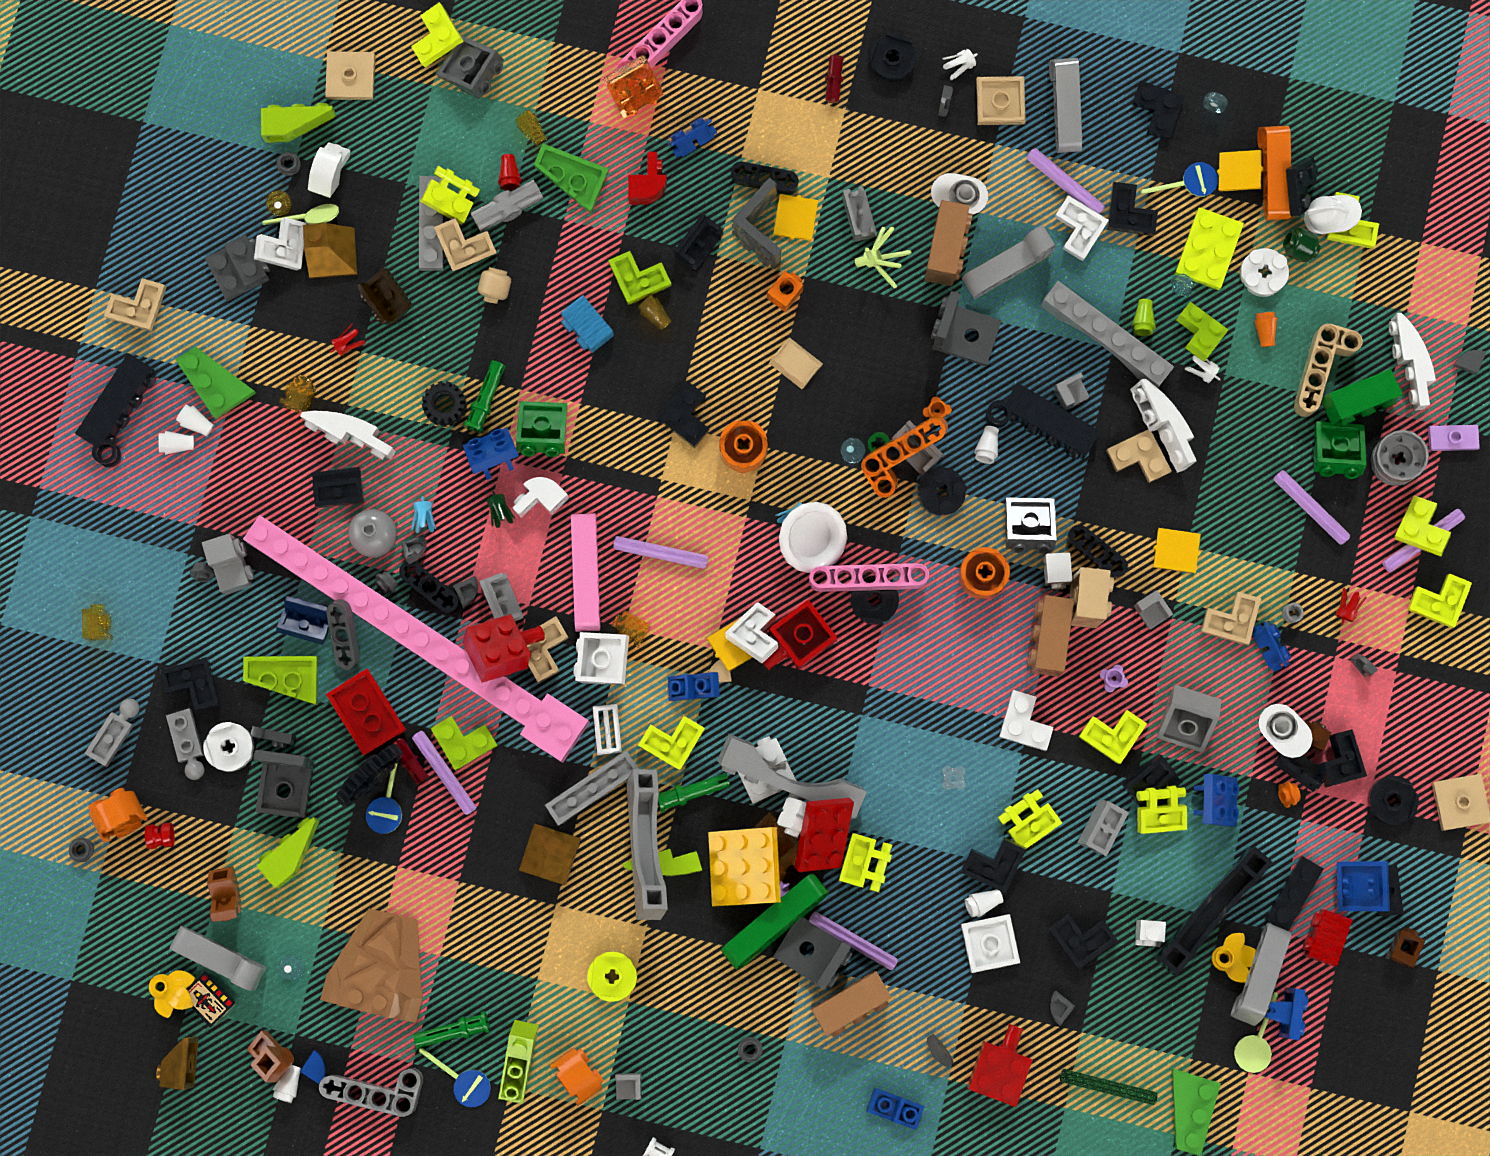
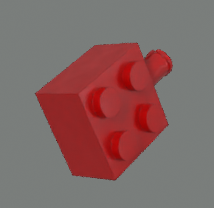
M806 600L769 628V633L778 642V649L763 664L770 670L784 658H789L797 670H799L837 642L838 637L812 603Z
M512 614L467 627L463 645L483 683L527 669L531 656L527 645L544 641L545 634L541 626L521 632Z
M1009 1024L1002 1045L996 1046L985 1041L982 1042L966 1087L967 1089L1011 1106H1017L1033 1061L1031 1058L1017 1054L1018 1051H1016L1024 1029Z

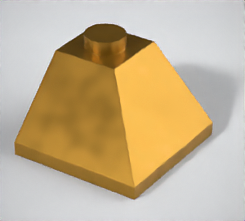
M329 223L303 225L304 251L310 279L358 275L354 228Z
M534 824L519 871L566 885L581 838Z
M199 1037L183 1038L161 1061V1065H158L156 1079L160 1080V1087L179 1090L194 1087Z

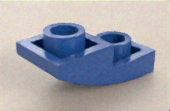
M718 672L668 677L669 701L720 697Z
M874 1087L866 1111L916 1130L924 1106Z

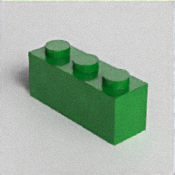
M1389 369L1333 391L1324 396L1321 403L1331 425L1333 426L1341 422L1342 426L1355 421V416L1361 414L1364 418L1375 413V408L1382 406L1384 410L1397 404L1395 400L1403 394L1392 370Z

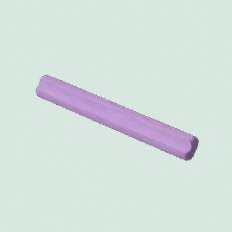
M1034 148L1027 155L1028 161L1075 200L1101 214L1105 208L1104 204L1038 149Z
M1284 470L1274 477V481L1340 545L1350 538V534Z
M1456 509L1433 526L1449 531L1463 521L1465 516L1460 509ZM1407 544L1383 561L1382 564L1388 572H1392L1422 549Z
M619 536L614 540L613 547L615 550L702 569L707 567V555Z
M423 731L416 733L412 737L415 744L464 814H471L476 809L473 801Z
M818 912L812 913L809 921L813 925L838 940L845 942L851 948L887 969L893 970L898 959Z

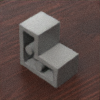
M230 533L201 542L208 566L214 569L221 593L228 595L253 586L251 579H254V573L251 566L246 565L244 557L247 556V551L243 542L240 543L239 539H236Z

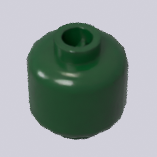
M1303 228L1289 231L1283 241L1286 255L1300 262L1306 263L1312 258H1316L1321 249L1318 236Z

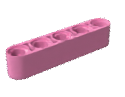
M681 0L616 66V77L620 86L623 88L633 87L702 18V1ZM689 6H696L698 8L695 12L686 10ZM679 22L681 27L675 29L670 27V24ZM662 38L665 42L661 45H656L654 40ZM642 54L649 56L646 61H639L637 59ZM624 71H631L633 73L628 78L621 76V73Z
M596 513L571 514L575 631H600Z
M918 563L819 566L810 572L809 584L812 589L819 592L919 589L927 583L929 571L926 566ZM891 571L898 573L900 580L894 583L890 582L887 579V573ZM914 571L922 572L924 580L920 582L914 581L911 578V573ZM866 572H871L875 575L876 580L873 583H866L862 579V575ZM821 573L826 576L827 581L820 585L814 582L813 577ZM847 573L850 575L851 581L847 584H842L838 580V575Z

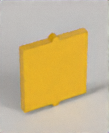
M1262 150L1220 153L1219 169L1217 170L1219 175V191L1261 189V176L1264 171L1262 167Z
M780 194L773 235L789 237L791 240L802 239L812 241L818 200L802 198L801 195L795 197Z
M1158 528L1156 545L1153 547L1155 550L1153 568L1196 573L1197 559L1201 554L1199 551L1201 534Z
M738 620L706 638L716 653L715 657L720 659L728 672L753 658L726 639L725 632Z

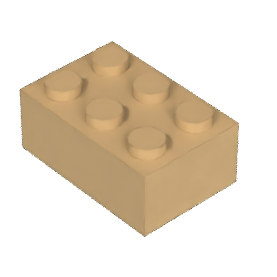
M1081 567L1072 576L1070 599H1074L1071 626L1097 628L1107 619V616L1110 617L1112 602H1108L1109 592L1113 591L1114 577H1110L1111 570Z

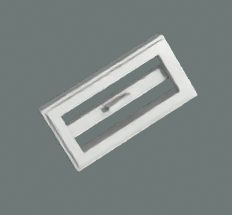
M617 704L593 706L597 755L622 753ZM608 710H613L616 748H612ZM598 711H603L607 749H602Z

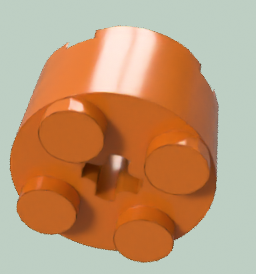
M734 421L726 426L721 433L719 442L720 456L725 465L736 472L747 473L762 465L767 456L768 441L766 433L761 426L753 421ZM739 443L743 445L748 443V449L740 450Z
M981 547L969 553L959 569V582L963 591L976 599H990L998 595L1007 584L1010 576V567L1007 560L999 551L989 547ZM982 568L986 569L987 574H990L986 579L982 578V575L978 573Z
M119 788L110 793L111 797L103 801L97 800L88 806L90 810L89 816L103 842L111 841L110 836L114 835L118 839L140 828L142 826L141 820L147 821V816L134 791H125L124 788Z
M573 1047L549 1066L551 1069L554 1067L558 1069L559 1072L555 1074L571 1097L575 1095L578 1097L575 1103L579 1106L602 1089L601 1083L604 1080L596 1069L590 1070L586 1064L589 1059L581 1048L576 1051Z

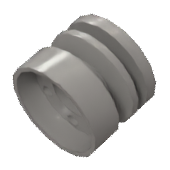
M1406 430L1394 431L1378 442L1372 450L1370 458L1371 469L1375 476L1385 484L1392 486L1405 485L1419 476L1426 468L1429 459L1428 447L1423 439L1414 432ZM1396 455L1400 456V463L1398 465L1394 464V457Z

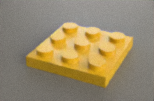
M777 827L708 832L712 906L781 902Z

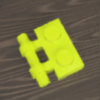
M437 166L434 174L440 177L441 180L439 183L433 179L429 181L420 202L450 219L456 218L458 224L462 225L473 205L472 201L466 199V195L468 193L476 197L480 189L473 186V182L468 179L463 180L454 175L452 170L448 168L445 170ZM448 183L460 189L458 194L447 188Z
M1167 786L1166 789L1146 788L1145 791H1137V800L1147 801V807L1137 808V832L1146 834L1187 830V805L1178 804V798L1186 796V789L1184 787ZM1157 799H1167V805L1157 806Z
M1038 789L1031 794H1025L1022 797L1023 800L1013 807L1011 805L1004 809L1005 812L998 816L1002 825L1010 820L1014 823L1015 826L1007 832L1014 842L1026 848L1062 824L1049 803L1041 808L1037 805L1036 802L1043 798ZM1029 807L1033 814L1022 821L1018 814Z
M852 833L839 881L863 888L866 878L872 880L870 890L879 892L881 884H884L886 879L884 873L887 863L892 858V855H890L892 845L883 842L881 851L874 850L875 839ZM871 857L878 859L874 873L868 871Z

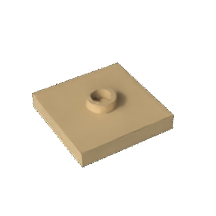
M327 51L326 99L374 100L375 53Z
M1024 76L977 77L978 125L1025 124Z
M1482 774L1432 782L1442 831L1490 822V810Z

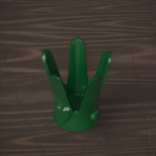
M492 491L493 496L486 500L490 507L491 525L493 526L495 522L496 528H499L500 521H503L505 517L509 523H513L512 518L515 519L506 504L505 495H495V492Z

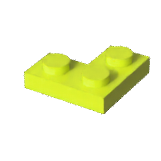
M440 2L420 15L430 34L411 46L425 68L463 42L462 37Z
M1336 192V193L1334 194V196H1336V195H1349V196L1355 198L1358 202H1359V198H1360V196H1355V195H1350V194H1345V193H1339V192ZM1359 220L1357 225L1349 230L1327 233L1326 240L1373 249L1376 245L1379 223Z
M1414 495L1397 530L1395 540L1442 556L1451 537V532L1429 524L1437 508V503Z
M1447 574L1439 595L1421 587H1416L1407 610L1454 628L1472 583L1452 574Z
M1128 710L1124 712L1114 729H1111L1092 716L1079 735V738L1117 764H1121L1147 723Z
M683 716L671 737L650 724L638 746L674 768L681 770L705 728Z

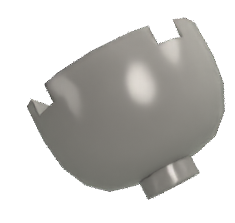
M376 509L364 510L351 520L348 528L349 541L352 547L362 556L378 558L389 553L395 546L397 527L393 519L385 512Z

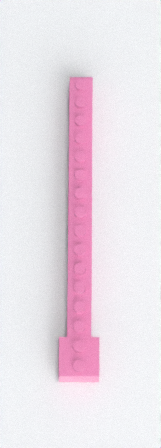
M258 516L243 538L248 544L334 601L337 599L347 601L354 614L525 726L520 735L563 763L589 725L590 722L548 693L541 701L504 676L482 683L465 650L262 516Z

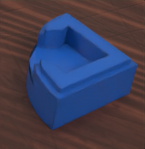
M314 1050L300 1072L318 1084L326 1077V1068L322 1056Z

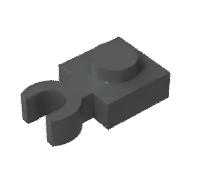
M252 726L250 736L273 741L272 746L286 749L287 745L294 746L296 740L294 735Z

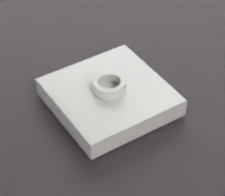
M1010 914L961 924L971 973L1020 963Z

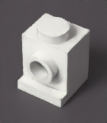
M1137 920L1135 945L1160 947L1161 942H1165L1166 922Z

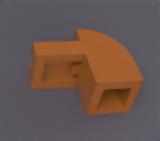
M234 867L209 871L207 886L212 899L210 909L212 922L229 921L232 918H237V913L241 912V897Z
M261 1030L247 1048L248 1052L255 1058L251 1066L265 1082H278L294 1062L291 1051L288 1048L281 1047L268 1031Z

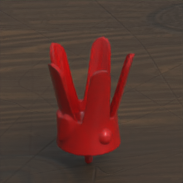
M353 323L339 337L331 340L335 348L330 353L337 350L339 355L342 356L351 349L366 343L364 340L346 345L358 334V329H353L343 336Z
M1343 588L1340 607L1336 610L1335 615L1343 619L1341 626H1343L1345 621L1354 622L1358 609L1367 597H1364L1358 605L1360 601L1359 592H1355L1346 606L1347 592Z

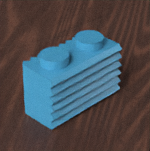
M584 295L561 312L563 318L560 321L568 332L574 331L578 336L575 340L584 351L588 348L593 353L614 336L613 330Z

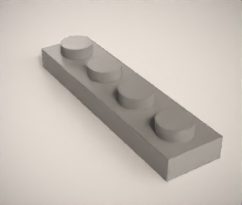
M419 176L420 271L444 270V250L434 229L435 226L444 223V215L420 202L429 181L433 179L438 183L440 182L441 178L438 176Z
M626 750L545 806L558 826H560L625 782L632 770L639 768Z

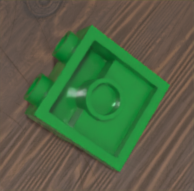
M519 401L516 433L517 452H521L522 455L528 457L534 456L535 453H545L548 457H557L559 454H565L567 403Z
M1316 421L1314 426L1315 448L1313 451L1314 472H1320L1324 477L1344 474L1346 478L1354 479L1359 475L1362 476L1366 467L1364 425L1347 424L1342 426L1341 423L1332 426L1331 422Z

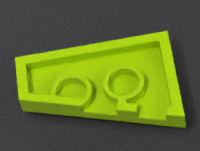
M317 656L243 657L244 682L318 705Z

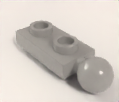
M129 698L121 702L119 716L113 712L110 713L84 754L108 767L134 726L127 721L129 718L135 717L139 712V704L134 699Z
M188 708L166 715L178 762L183 763L187 761L185 775L189 779H200L204 774V766L196 758L204 756L192 710Z

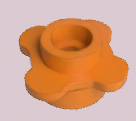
M933 397L930 405L923 409V415L929 418L934 416L945 418L946 415L951 413L952 409L950 405H946L939 397Z
M1285 782V785L1279 784L1278 795L1284 806L1288 808L1291 804L1293 806L1296 805L1301 798L1298 786L1290 782Z

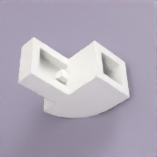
M329 142L325 148L320 147L310 170L308 190L330 198L339 185L340 171L350 157V150Z
M536 477L523 484L528 493L519 495L514 501L515 506L512 508L522 518L539 502L553 515L569 497L553 480Z

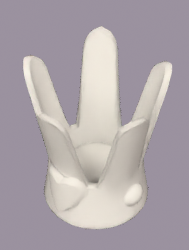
M969 49L957 53V55L942 58L945 60L958 57L944 64V69L962 64L950 76V80L957 78L966 69L976 66L974 57L978 54L973 55Z
M1195 355L1192 357L1193 361L1204 372L1191 367H1185V370L1202 377L1205 382L1210 383L1214 377L1220 380L1216 376L1220 368L1208 359H1206L1208 362L1206 363Z

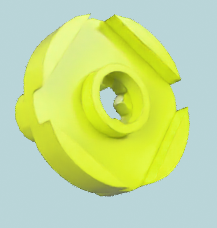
M606 952L596 957L588 969L587 980L597 997L604 1001L615 1002L629 996L635 988L637 970L632 960L626 955L619 952ZM611 969H614L615 973L619 975V980H615L614 984H610L609 979L605 978V975L610 973Z

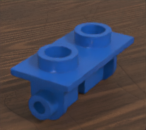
M701 117L690 124L692 128L685 132L680 130L670 136L672 140L667 145L675 146L672 151L677 158L680 156L684 157L696 149L692 140L696 139L699 146L713 139L717 131L713 125L708 126L712 122L711 119L704 120Z
M1270 621L1264 622L1265 628L1261 624L1254 627L1252 635L1259 649L1267 645L1269 646L1270 650L1262 653L1268 668H1272L1273 672L1282 669L1281 663L1285 667L1290 665L1289 659H1291V655L1287 647L1282 646L1278 639L1281 635L1275 624L1271 625Z

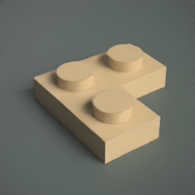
M456 218L434 227L452 271L496 254L488 231L465 240Z
M142 278L135 300L111 294L104 317L152 332L167 287Z
M1149 429L1106 450L1116 472L1138 462L1148 483L1171 473V469Z
M1237 592L1231 614L1207 608L1201 633L1248 646L1261 598Z
M557 617L540 625L545 634L544 641L527 645L531 653L528 666L538 683L559 672L548 650L567 640L568 636Z

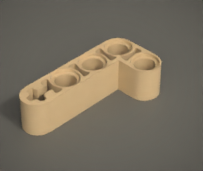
M1325 324L1315 332L1294 403L1295 412L1299 416L1308 417L1319 408L1334 354L1343 357L1355 354L1363 343L1362 336L1358 332L1333 324ZM1322 332H1326L1330 335V342H1327L1322 339ZM1345 339H1349L1353 342V349L1348 348L1345 345ZM1315 355H1321L1325 360V364L1317 363ZM1309 377H1314L1318 380L1317 387L1309 383ZM1310 394L1312 396L1309 398L1308 405L1311 407L1306 408V403H1304V401L1309 397Z

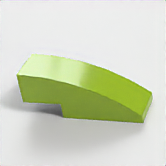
M671 849L658 852L662 876L687 875L703 871L697 851L675 858L672 856ZM632 861L623 863L625 869L633 871Z

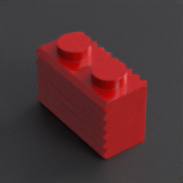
M1320 909L1319 913L1315 912L1311 920V926L1314 927L1312 934L1306 937L1303 944V950H1306L1304 956L1329 966L1337 967L1352 919L1325 909Z

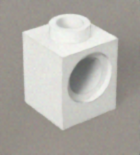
M1070 553L1045 554L1043 557L1045 586H1051L1054 590L1065 589L1066 585L1072 582Z

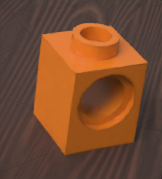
M784 271L767 292V299L786 313L803 291L802 279L793 272L789 274ZM788 285L792 287L793 291L790 294H783L780 288Z

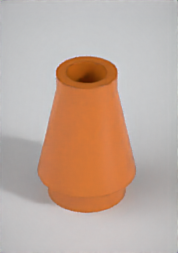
M1275 312L1255 314L1256 320H1254V324L1260 340V346H1275L1278 319L1275 318Z

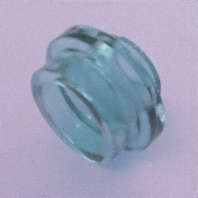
M1179 274L1171 279L1172 289L1177 295L1189 296L1192 293L1194 283L1189 276Z

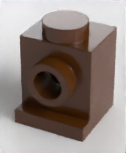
M1304 721L1312 732L1313 739L1309 749L1315 752L1324 751L1332 732L1328 731L1326 726L1321 723Z
M1406 927L1405 930H1397L1385 957L1406 967H1415L1425 940L1420 938V933ZM1403 942H1406L1408 944V948L1406 951H1403L1401 949V945Z

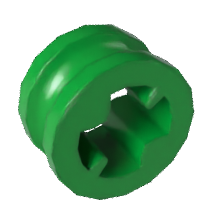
M882 432L873 434L868 440L870 452L876 450L877 446L874 447L873 442L877 440V437L882 438L881 441H885V444L890 442L889 437Z

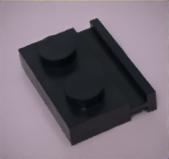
M360 467L312 472L316 508L364 503Z
M1158 754L1122 786L1136 804L1140 807H1147L1146 800H1137V791H1145L1146 788L1158 790L1166 789L1167 786L1178 787L1183 781L1176 775V772L1165 758Z

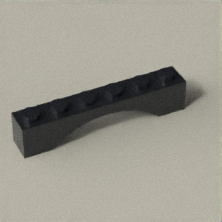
M1255 846L1248 847L1154 959L1172 975H1178L1193 958L1221 919L1262 877L1273 862Z

